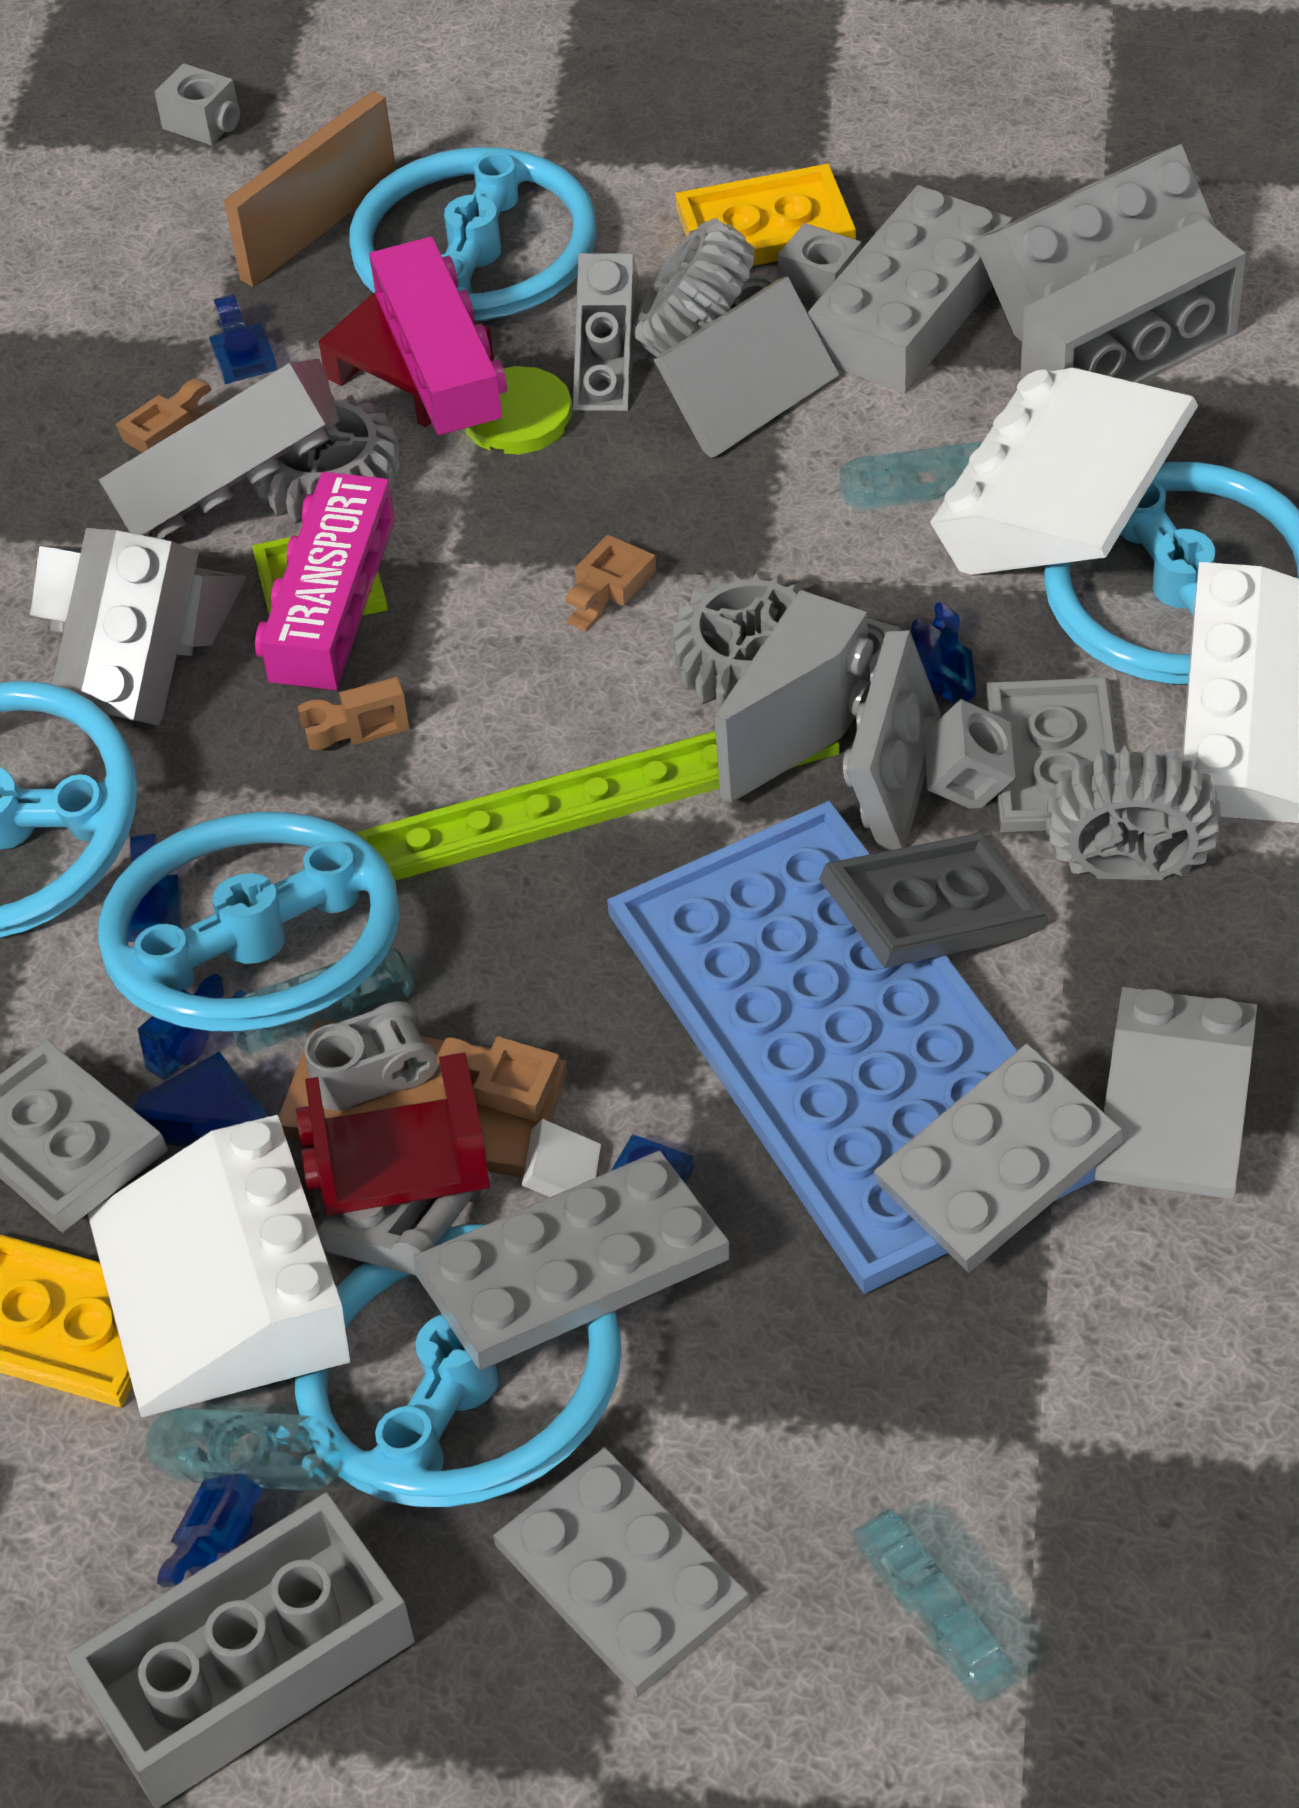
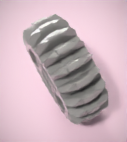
M716 218L701 223L697 229L690 231L687 238L678 244L670 257L666 258L664 265L655 273V278L645 289L646 293L638 303V310L634 314L632 326L635 338L641 342V345L647 351L658 357L731 310L733 302L742 293L741 288L743 284L749 279L750 269L754 265V247L745 240V236L729 224L725 225Z
M353 395L346 397L342 401H336L333 397L339 422L325 430L329 440L302 456H299L294 448L279 457L277 461L282 468L254 484L255 491L261 499L262 505L270 504L276 517L288 512L294 524L298 523L302 519L304 499L307 494H314L321 472L389 479L390 490L393 492L394 477L399 476L400 450L398 438L394 435L393 428L387 421L385 413H377L371 402L358 405Z
M757 571L754 577L749 580H740L733 573L730 582L724 585L711 580L707 593L692 591L689 605L679 607V614L676 617V623L673 624V631L671 632L673 666L676 668L677 674L681 675V681L684 683L685 690L696 689V695H698L701 704L716 697V703L720 708L799 590L804 591L802 583L786 587L781 574L771 581L762 580Z
M1124 744L1120 753L1109 754L1104 750L1098 749L1094 761L1083 758L1076 759L1073 771L1060 772L1059 781L1055 787L1051 788L1050 797L1047 801L1046 831L1050 835V844L1056 850L1057 860L1069 862L1071 873L1081 874L1090 872L1097 879L1164 880L1166 876L1171 874L1189 876L1191 865L1206 863L1208 851L1216 848V838L1219 836V822L1221 821L1220 801L1217 800L1215 787L1211 782V776L1200 773L1196 761L1180 762L1176 750L1164 755L1155 754L1152 745L1148 746L1143 752H1130Z

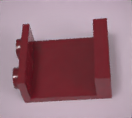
M374 292L318 341L327 379L342 386L360 369L413 395L417 424L426 428L432 422ZM474 320V322H473L474 326H475V325H478V324H482V323L477 322V321H475V320ZM482 324L489 340L491 350L489 359L493 361L494 355L490 327Z
M465 1052L439 1057L445 1099L325 1119L319 1078L305 1079L309 1106L296 1108L297 1122L302 1148L312 1146L315 1148L301 1150L308 1191L322 1190L326 1216L490 1188L483 1133Z

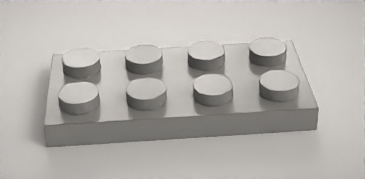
M659 1150L414 1255L416 1276L480 1371L729 1260V1241Z

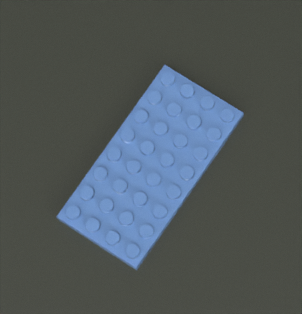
M827 801L607 899L610 918L862 1293L866 1294L948 1253L877 1184L874 1170L1017 1052V1049L946 955L888 968L882 966L819 880L825 863L869 855L868 851L832 803ZM1096 1166L1057 1199L1096 1181Z

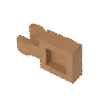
M195 378L186 382L169 399L157 395L115 424L123 442L143 453L212 411L217 406L208 401L198 407L200 398L212 390L210 385Z
M607 534L575 567V586L567 594L566 603L577 607V609L567 619V624L587 632L603 614L609 600L625 606L656 573V555Z
M398 677L339 692L341 705H333L324 700H309L297 706L302 728L308 727L305 728V733L310 750L325 749L335 742L348 738L352 745L410 730L404 693Z
M498 1036L490 1051L477 1048L460 1039H445L436 1057V1062L440 1064V1056L466 1053L476 1104L537 1121L560 1070L559 1054ZM440 1072L438 1076V1083L443 1085L442 1076Z

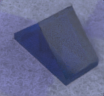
M220 1051L138 1096L134 1105V1111L162 1134L166 1145L181 1147L191 1145L210 1131L267 1117L266 1112Z

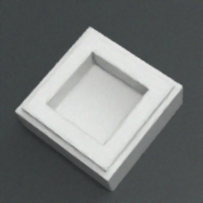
M542 1119L531 1130L522 1186L552 1197L596 1178L601 1144Z

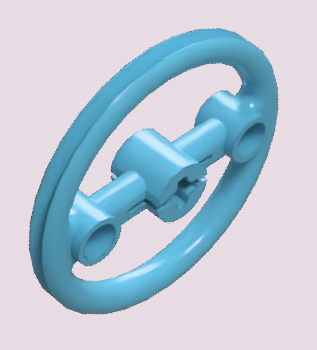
M496 147L460 148L439 152L417 159L395 170L382 179L364 197L355 211L350 226L349 244L355 270L361 280L374 293L369 253L375 251L373 246L374 235L385 213L399 200L425 185L447 178L474 174L476 188L473 194L458 197L445 208L444 219L448 248L445 254L441 256H451L458 278L457 290H467L472 303L475 321H486L511 316L551 299L569 286L578 276L579 253H593L597 239L595 209L591 198L582 184L567 170L548 159L529 152ZM530 181L554 193L565 204L573 220L572 235L563 253L546 269L521 283L499 290L472 293L470 279L475 268L489 265L501 254L498 217L500 212L509 210L518 202V184Z
M1164 462L1120 534L1127 541L1142 544L1153 559L1152 589L1155 596L1162 603L1171 607L1187 608L1192 616L1199 562L1214 563L1215 547L1212 541L1201 532L1192 529L1177 530L1165 513L1167 491H1195L1214 494L1239 502L1256 511L1270 521L1284 536L1293 552L1297 565V578L1299 579V509L1291 500L1269 484L1249 474L1224 466L1201 462ZM1071 562L1045 565L1044 585L1049 605L1060 626L1078 646L1093 658L1115 670L1140 679L1167 684H1188L1190 654H1171L1149 650L1128 643L1113 635L1098 624L1081 605L1072 585L1070 576Z
M1 682L0 712L20 710L44 712L61 717L78 726L93 740L99 749L106 768V778L104 781L97 783L90 776L78 774L62 780L55 789H21L12 775L3 768H0V850L14 848L23 843L32 834L34 827H67L78 840L90 841L76 862L59 878L32 895L0 906V938L27 931L55 918L76 904L97 885L119 855L128 837L136 810L137 779L134 761L126 741L109 716L91 700L70 689L44 682Z
M250 812L228 815L201 822L176 832L153 845L134 860L116 880L103 903L98 921V943L106 972L118 991L135 1006L158 1019L181 1027L210 1032H245L273 1028L299 1021L327 1009L351 994L372 975L386 957L396 936L400 917L396 882L389 865L372 845L358 834L334 822L311 815L290 812ZM257 843H283L310 848L303 858V870L275 884H271L270 879L264 875L255 873L238 874L229 877L220 883L213 892L212 902L215 914L184 929L170 924H157L148 927L135 939L134 947L128 945L129 926L132 915L140 901L155 884L184 864L215 851ZM360 891L368 892L370 912L368 922L359 940L338 962L314 978L289 989L246 998H209L184 993L194 981L193 968L223 953H227L228 957L233 961L244 964L260 963L278 954L285 944L283 923L313 908L326 913H339L348 910L358 901Z
M466 1224L450 1227L437 1245L486 1224ZM367 1262L353 1270L336 1287L342 1304L345 1329L374 1297L394 1283L412 1274ZM615 1311L586 1323L588 1327L589 1350L584 1373L577 1390L563 1411L546 1429L513 1451L475 1466L441 1471L444 1456L439 1439L455 1410L473 1409L489 1400L496 1391L499 1382L498 1368L494 1364L479 1371L442 1314L429 1320L419 1331L415 1345L424 1377L407 1406L393 1409L378 1422L375 1431L378 1445L374 1449L363 1451L353 1444L338 1426L332 1414L328 1398V1374L330 1368L295 1377V1398L300 1420L316 1453L336 1475L356 1489L384 1501L415 1507H452L482 1502L504 1495L540 1478L566 1459L591 1433L601 1418L615 1389L620 1369L622 1349L617 1316Z

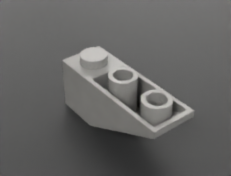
M579 253L573 411H628L636 339L633 335L632 324L634 323V314L638 310L639 276L633 253Z

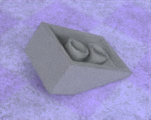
M799 590L715 714L721 799L731 803L843 737L857 716L859 705L866 702L871 685L868 681V666L873 654V641L868 639L866 611Z
M1122 987L1104 1113L1122 1129L1123 1143L1096 1165L1095 1180L1234 1200L1257 1004L1234 1002L1226 998L1211 999L1166 993L1157 989L1142 990Z

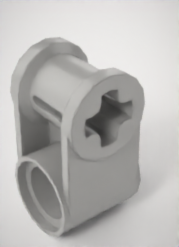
M399 1001L386 1003L371 1012L339 1023L324 1025L312 1032L307 1038L304 1047L309 1078H319L323 1107L325 1109L333 1111L352 1109L361 1103L386 1094L414 1088L433 1076L439 1065L436 1062L437 1054L432 1046L423 1043L417 1030L419 1018L412 1005ZM391 1022L397 1023L395 1027L396 1031L393 1030ZM404 1061H406L409 1067L407 1070L403 1069Z

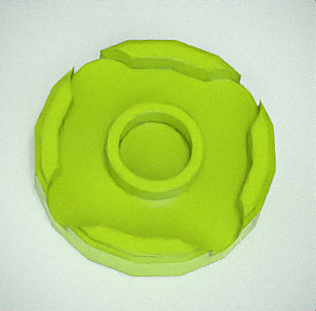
M513 366L504 368L508 391L500 394L502 418L465 428L466 434L478 446L488 450L492 447L503 449L504 454L517 455L538 451L556 442L564 434L565 427L569 420L571 421L573 413L572 400L567 386L555 374L537 367Z

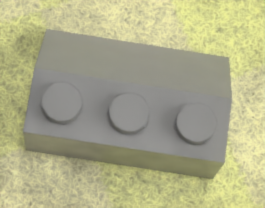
M86 528L52 684L70 689L91 700L107 715L158 726L165 711L199 551L172 541L119 530Z
M39 546L30 616L50 619V630L64 632L82 549L81 546ZM201 567L195 568L177 651L178 655L191 656L195 646H212L246 580V576Z

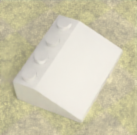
M1073 367L1050 372L1044 369L1036 370L1026 375L1018 383L1017 391L1003 412L995 418L994 426L980 447L970 456L969 464L955 485L946 492L944 502L930 523L958 570L970 575L1106 558L1197 409L1198 404L1193 396Z
M1199 562L1194 599L1182 762L1188 760L1196 761L1199 772L1211 776L1212 785L1217 793V800L1220 801L1221 817L1299 823V579L1262 566Z
M278 1115L210 1131L100 1203L88 1213L141 1418L350 1363L342 1304Z

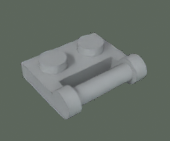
M488 1171L489 1184H491V1176ZM487 1189L439 1197L414 1230L410 1228L433 1198L330 1215L318 1228V1235L325 1252L416 1275L414 1255L435 1247L468 1202L478 1201Z

